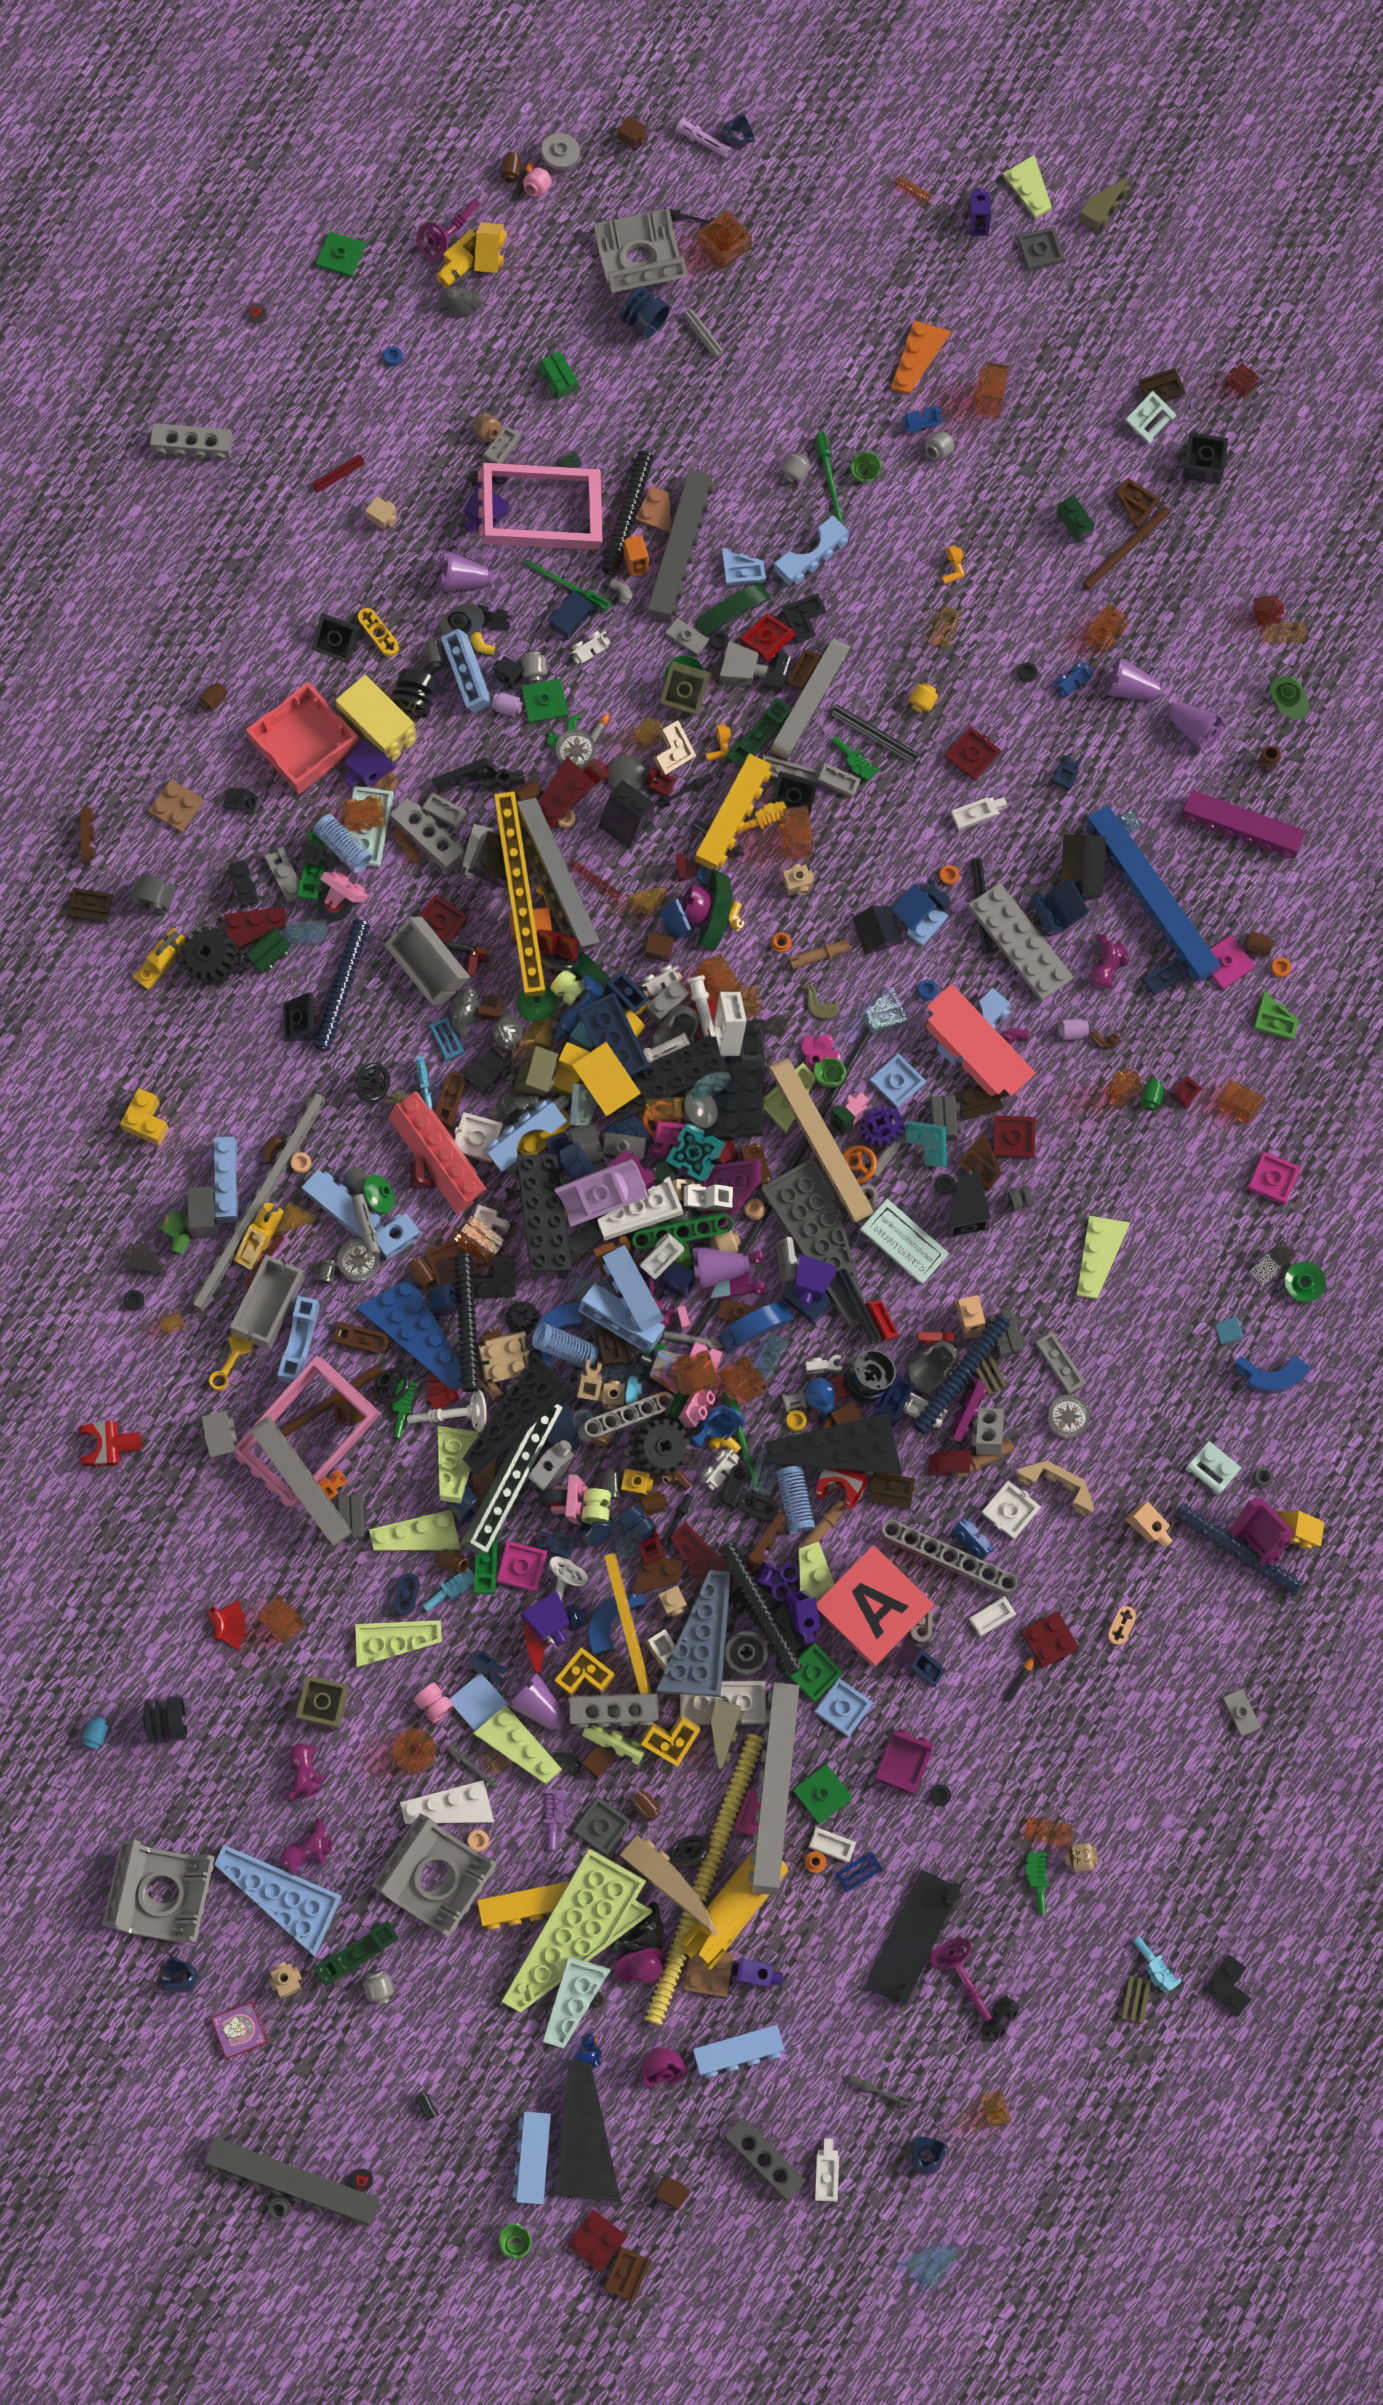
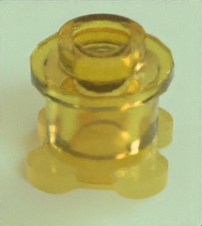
M177 1308L173 1309L174 1313L166 1317L162 1316L163 1320L160 1321L164 1333L169 1332L172 1335V1332L179 1328L186 1329Z

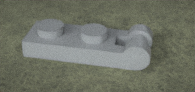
M283 847L277 848V851L271 854H264L287 903L298 900L297 893L300 881ZM281 858L282 863L275 865L274 861Z

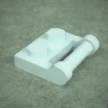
M1151 391L1129 414L1125 421L1150 445L1154 440V436L1170 420L1172 421L1176 414ZM1162 411L1164 416L1147 432L1144 428Z
M1209 1441L1185 1470L1196 1475L1214 1490V1494L1219 1496L1242 1467ZM1201 1462L1223 1481L1220 1484L1217 1483L1197 1465Z

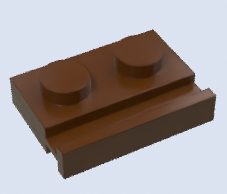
M620 2247L603 2289L634 2302L651 2260Z

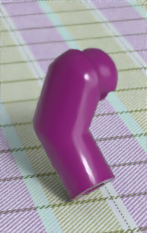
M1009 1028L1001 1036L1011 1044L1017 1039L1027 1041L1029 1031Z

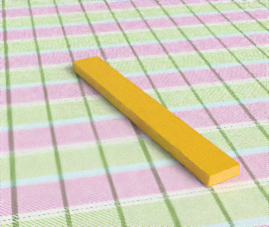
M616 1554L604 1555L640 1694L652 1693Z

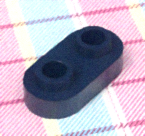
M412 1573L402 1575L398 1582L393 1606L396 1613L401 1616H408L415 1609L420 1581ZM409 1581L414 1584L410 1589L405 1586ZM407 1602L409 1604L408 1608L402 1609L400 1607L401 1603Z

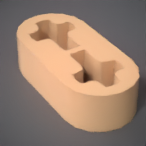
M1124 1606L1120 1608L1108 1632V1640L1113 1645H1122L1128 1638L1136 1619V1613L1131 1607ZM1128 1611L1132 1619H1128L1125 1625L1121 1624L1123 1616L1120 1613L1124 1614ZM1119 1627L1123 1628L1121 1632L1123 1639L1119 1638L1116 1641L1112 1632L1116 1633Z

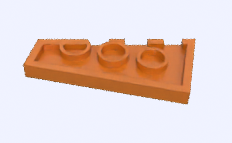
M914 320L891 390L910 395L936 354L942 348L946 339L950 336L951 331Z

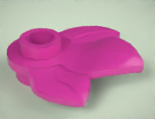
M830 1034L822 1035L816 1040L809 1035L804 1037L801 1050L806 1056L805 1064L810 1070L814 1071L816 1063L812 1062V1059L815 1057L819 1059V1062L825 1057L837 1058L839 1060L841 1054L832 1050L833 1039Z

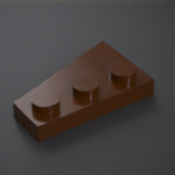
M781 1512L777 1514L747 1560V1570L752 1572L751 1575L756 1567H760L763 1563L766 1551L770 1552L776 1542L774 1540L776 1535L781 1536L786 1527L783 1524L786 1515Z

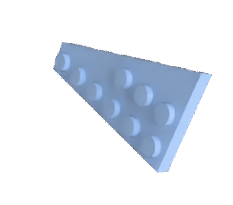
M223 1845L214 1865L316 1957L342 1896Z

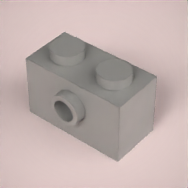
M675 979L664 990L660 989L655 994V999L646 1006L647 1014L660 1026L673 1008L686 1005L690 1001V992Z
M227 1411L202 1416L210 1457L234 1452V1443L238 1441L233 1418H228Z

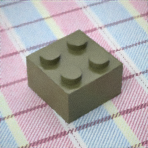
M673 662L670 665L660 703L698 715L701 712L712 673Z
M538 1046L523 1054L513 1093L532 1094L540 1098L548 1093V1091L550 1092L554 1084V1080H552L553 1073L557 1071L559 1061H557L559 1054Z
M306 1676L296 1715L297 1720L303 1723L340 1730L350 1691L349 1686L343 1683Z

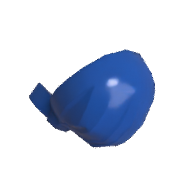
M818 1377L810 1380L805 1386V1400L811 1408L820 1411L823 1419H826L830 1412L836 1410L833 1405L836 1399L834 1385L825 1378Z

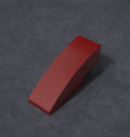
M524 1622V1635L529 1658L535 1672L541 1675L546 1640L542 1642Z

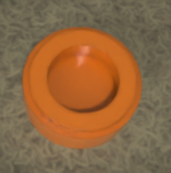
M946 865L941 868L939 879L944 885H954L959 879V871L952 865Z
M1282 957L1274 959L1270 967L1271 973L1277 978L1287 977L1291 971L1290 962Z

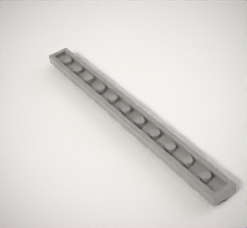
M316 1093L314 1099H309L306 1105L307 1111L304 1116L300 1115L296 1122L297 1128L294 1133L291 1132L285 1142L287 1145L284 1150L278 1152L275 1159L277 1162L274 1167L268 1169L265 1175L266 1181L263 1186L259 1185L255 1192L256 1198L253 1203L250 1202L244 1212L246 1215L243 1220L237 1222L234 1228L236 1232L233 1237L227 1239L224 1245L225 1251L222 1256L218 1255L214 1262L215 1268L212 1273L206 1275L203 1281L205 1285L202 1290L196 1292L193 1298V1305L198 1311L203 1313L234 1260L249 1225L255 1222L259 1211L269 1200L290 1164L292 1156L296 1154L324 1106L325 1099L323 1096Z

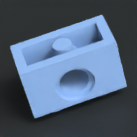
M407 1213L395 1216L389 1225L376 1229L379 1249L387 1260L421 1238L419 1229ZM398 1231L401 1233V1236L393 1239L390 1237L391 1233Z

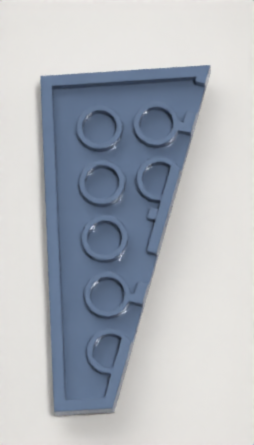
M709 1570L656 1693L721 1697L731 1572Z

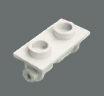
M596 631L588 636L589 641L584 644L580 641L572 646L573 651L569 652V654H575L573 659L576 664H583L593 657L590 649H593L595 654H598L608 648V645L611 643L607 637L604 638L602 636L606 631L601 633Z
M667 965L660 969V974L656 976L650 974L642 979L643 983L639 984L640 987H645L643 993L647 997H653L660 989H663L661 983L668 987L675 979L680 982L679 980L682 979V976L679 972H675L678 966L671 967V965Z
M910 1392L902 1410L905 1411L904 1413L916 1418L920 1416L921 1411L925 1410L924 1407L929 1405V1401ZM944 1409V1413L940 1414L939 1419H936V1424H932L933 1428L935 1426L940 1428L947 1410Z
M732 1449L719 1451L715 1456L716 1461L714 1464L708 1466L702 1472L703 1477L700 1482L708 1483L707 1487L712 1491L715 1488L718 1489L726 1479V1476L721 1473L722 1470L730 1474L731 1468L738 1464L739 1457L732 1453Z

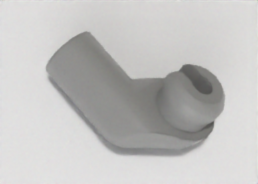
M612 579L609 588L620 593L619 601L621 603L629 604L630 599H632L629 586Z

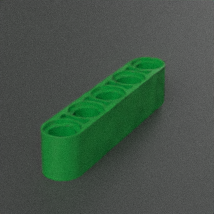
M718 1212L647 1226L633 1231L631 1239L637 1249L644 1250L656 1246L660 1240L656 1237V1234L660 1230H665L678 1242H684L728 1233L733 1227V1221L727 1213ZM721 1218L728 1219L726 1227H719L717 1225ZM706 1222L708 1228L705 1231H698L697 1226L699 1223ZM680 1226L688 1228L685 1235L677 1234V1229ZM639 1234L647 1236L644 1243L636 1242V1237Z

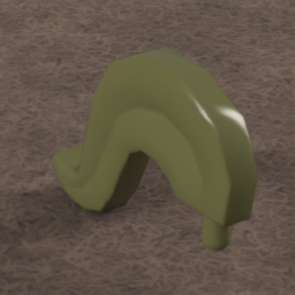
M809 984L802 985L801 989L808 992L807 1005L809 1012L815 1018L822 1020L833 1019L838 1014L839 1005H837V999L833 1003L821 1004L818 1001L815 987Z

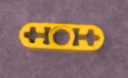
M370 608L360 610L358 613L359 624L382 654L386 657L397 655L399 651L398 642L376 613ZM366 614L367 616H370L371 622L373 623L371 627L368 620L363 621V615ZM382 629L384 631L383 636L375 637L373 635L374 630ZM385 639L390 646L394 645L392 651L386 648Z

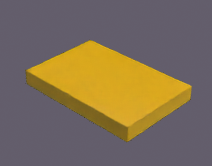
M607 1042L572 1064L606 1117L641 1094Z

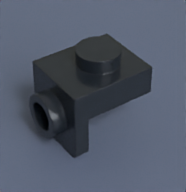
M228 788L223 807L229 810H243L247 814L253 815L258 797L247 788Z

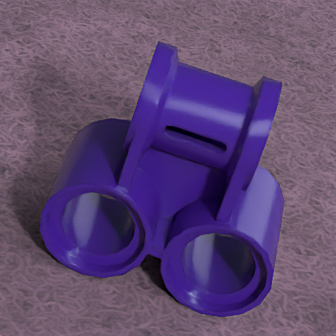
M763 1562L754 1582H757L758 1586L772 1590L771 1596L782 1605L786 1603L785 1597L778 1598L775 1592L778 1589H783L787 1594H791L789 1586L794 1585L798 1581L799 1569L796 1565L788 1563L780 1570L771 1564ZM792 1570L795 1573V1577L787 1579L784 1576V1572Z

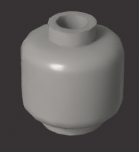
M942 431L932 435L925 443L926 454L934 460L940 461L945 459L954 450V442L951 435Z
M798 452L790 454L781 467L784 473L783 477L791 483L794 481L801 482L810 470L809 460Z
M540 652L525 653V657L521 658L520 664L524 668L522 676L529 678V682L541 681V677L547 674L546 657L541 655Z
M382 1970L366 1975L362 1985L367 2000L376 2002L377 2005L390 2001L389 1997L394 1993V1988L389 1974L382 1973Z

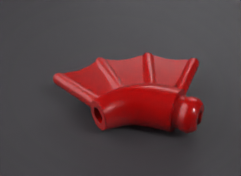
M430 1373V1377L425 1382L428 1388L426 1400L433 1405V1410L443 1409L449 1403L457 1402L460 1399L458 1389L451 1391L433 1373Z
M240 1600L219 1611L215 1606H212L206 1611L214 1627L212 1638L224 1641L237 1651H240V1642L247 1635L244 1629V1622L247 1616L240 1608Z

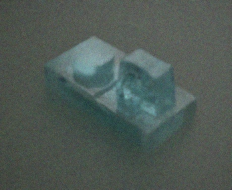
M326 920L285 923L286 936L289 943L328 941Z

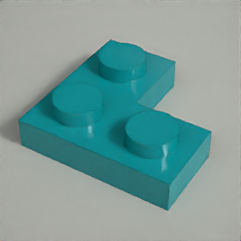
M913 1121L905 1123L906 1143L924 1146V1165L944 1168L947 1165L946 1126Z

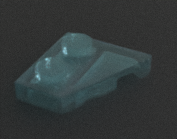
M890 987L863 1015L871 1033L904 1025L909 1021L893 987Z
M941 2241L901 2261L900 2265L934 2291L961 2254L946 2242Z

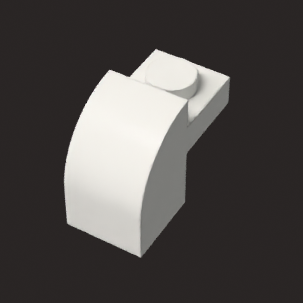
M712 1185L709 1187L684 1186V1207L697 1208V1211H723L732 1208L733 1187Z

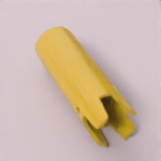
M752 1851L706 1908L718 1932L716 1936L696 1921L680 1941V1944L684 1945L682 1950L690 1958L700 1951L699 1956L707 1962L704 1967L708 1970L714 1967L770 1896L769 1894L752 1893L753 1885H748L750 1871L754 1872L755 1864H751ZM784 1861L781 1864L780 1882L788 1873V1867Z

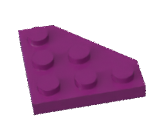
M752 1159L715 1165L708 1179L702 1181V1187L712 1185L733 1187L732 1208L723 1211H702L703 1215L725 1212L732 1218L761 1181L760 1160ZM721 1218L717 1225L719 1227L726 1226L728 1219ZM703 1222V1228L707 1229L708 1224Z

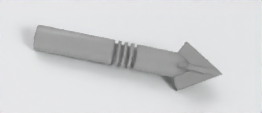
M665 1331L663 1339L687 1344L691 1343L694 1345L697 1342L707 1346L709 1350L724 1347L713 1337L709 1340Z

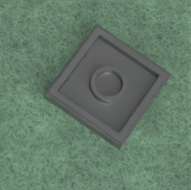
M1054 227L1017 236L1028 271L1065 262Z
M597 1796L572 1832L607 1857L632 1821Z

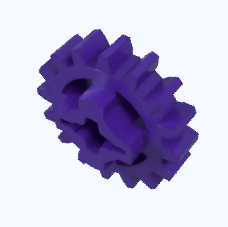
M881 1105L880 1109L874 1106L872 1113L868 1110L866 1111L868 1116L861 1118L863 1123L860 1124L861 1135L867 1144L871 1142L874 1148L879 1144L881 1149H883L884 1144L891 1147L892 1141L899 1142L897 1136H903L902 1130L905 1129V1125L903 1123L904 1119L897 1109L893 1110L892 1106L885 1109L884 1105Z

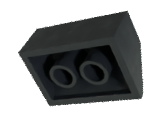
M1063 834L1061 884L1066 880H1072L1081 896H1103L1106 836Z

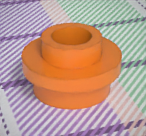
M777 933L771 939V946L776 952L784 953L791 947V938L785 933ZM779 940H783L785 944L783 946H779L777 942Z
M819 1851L810 1852L805 1858V1866L812 1873H820L826 1867V1857ZM818 1858L820 1860V1864L814 1866L812 1864V1859Z

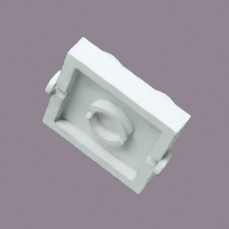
M463 1112L459 1128L456 1127L455 1142L465 1156L492 1163V1160L483 1149L487 1147L486 1144L491 1139H497L500 1136L503 1123Z
M1008 1480L981 1514L990 1520L994 1526L998 1527L999 1530H1002L1015 1540L1041 1509V1506L1028 1497L1029 1494L1025 1490L1021 1491Z

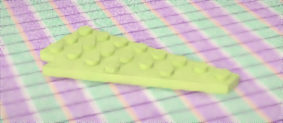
M589 1848L505 1993L502 2002L522 2012L561 1982L568 1956L588 1962L650 1915L653 1910L636 1900L646 1880Z

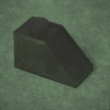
M1281 1240L1249 1273L1264 1287L1293 1262L1296 1254Z
M135 1241V1244H128L125 1261L127 1272L168 1277L167 1268L147 1243Z

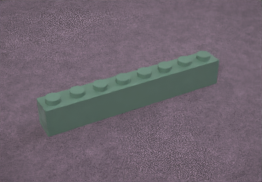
M558 1404L554 1406L512 1444L461 1542L462 1546L477 1555L488 1552L563 1407Z

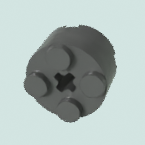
M137 875L130 899L132 903L136 904L135 907L147 910L148 907L155 909L154 912L166 915L170 909L176 886L170 882L167 886L163 883L164 880L149 875H142L140 877Z
M594 1123L566 1131L570 1145L578 1142L593 1165L605 1162Z
M742 1631L728 1641L725 1648V1662L728 1669L736 1676L742 1678L754 1677L761 1673L767 1663V1645L756 1633ZM747 1650L750 1656L748 1659H745L740 1654H744V1651Z

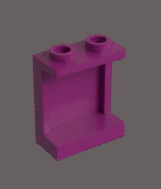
M1262 1498L1249 1500L1228 1531L1233 1537L1241 1535L1261 1555L1262 1559L1259 1563L1262 1566L1275 1564L1280 1559L1283 1549L1290 1544V1539L1295 1533Z
M893 1730L875 1781L915 1796L934 1745L930 1744L931 1741L926 1738L919 1737L916 1739L911 1737V1733L906 1730Z

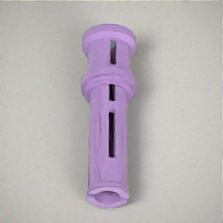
M685 117L679 121L675 130L677 134L681 133L688 137L689 141H697L727 158L732 150L731 147L701 131L702 128L699 125L695 126L689 123Z

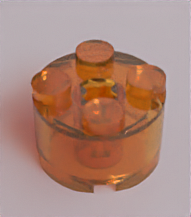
M707 1350L700 1351L692 1356H689V1354L680 1355L677 1357V1362L671 1365V1372L677 1391L679 1393L681 1391L684 1395L704 1391L703 1386L709 1384L712 1387L718 1382L711 1356Z
M748 1356L740 1358L719 1372L720 1378L728 1388L726 1390L728 1397L732 1401L736 1399L741 1405H745L766 1393L764 1389L767 1388L761 1370L759 1368L755 1369L752 1366L754 1361Z
M278 1594L260 1610L257 1616L265 1625L267 1624L268 1627L273 1628L270 1631L272 1635L284 1644L293 1639L307 1625L303 1623L304 1620L295 1609L283 1601L285 1598Z
M410 1728L396 1738L393 1744V1756L396 1764L402 1771L407 1774L418 1775L432 1768L436 1761L437 1749L433 1738L427 1732L421 1729ZM418 1747L419 1755L414 1754L411 1756L410 1750Z

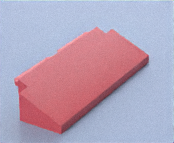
M953 984L949 985L927 1006L933 1013L926 1024L927 1030L953 1057L957 1058L961 1055L965 1059L962 1062L963 1068L989 1095L999 1094L1005 1089L1012 1096L1036 1074L1029 1064Z

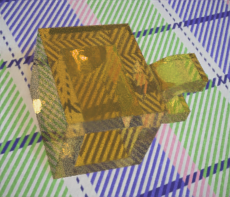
M652 717L645 718L632 731L633 739L646 752L663 739L659 730L664 727L658 720L654 721Z

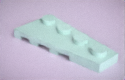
M568 1956L543 2042L562 2048L566 2046L604 1979L609 1974V1968Z

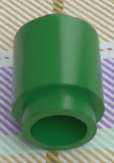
M1148 1079L1144 1084L1140 1105L1145 1110L1154 1111L1160 1108L1164 1091L1161 1081Z

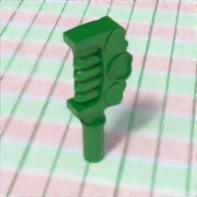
M837 736L832 739L831 742L848 757L846 764L855 777H860L861 780L869 782L879 772L880 768H875L860 754L859 749L853 752Z
M404 1380L398 1383L395 1390L396 1394L402 1389ZM410 1381L407 1393L399 1401L392 1404V1411L398 1413L393 1438L401 1439L404 1422L406 1421L405 1417L406 1415H411L410 1406L412 1405L413 1391L417 1387V1383Z
M1044 1852L1029 1853L1026 1860L1027 1865L1024 1868L1025 1875L1028 1877L1029 1887L1036 1888L1035 1895L1038 1914H1046V1893L1044 1887L1049 1886V1882L1045 1878L1047 1877V1873H1045L1047 1870L1045 1868L1047 1853Z

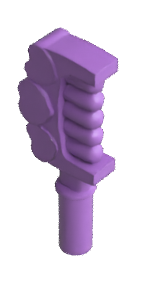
M550 1789L544 1792V1794H547V1805L545 1806L547 1809L545 1814L547 1815H545L543 1823L548 1824L547 1850L556 1851L557 1824H563L564 1814L567 1812V1803L563 1790Z

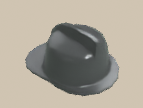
M464 603L458 605L442 616L440 629L444 635L456 629H460L467 635H470L482 627L484 614L474 604Z

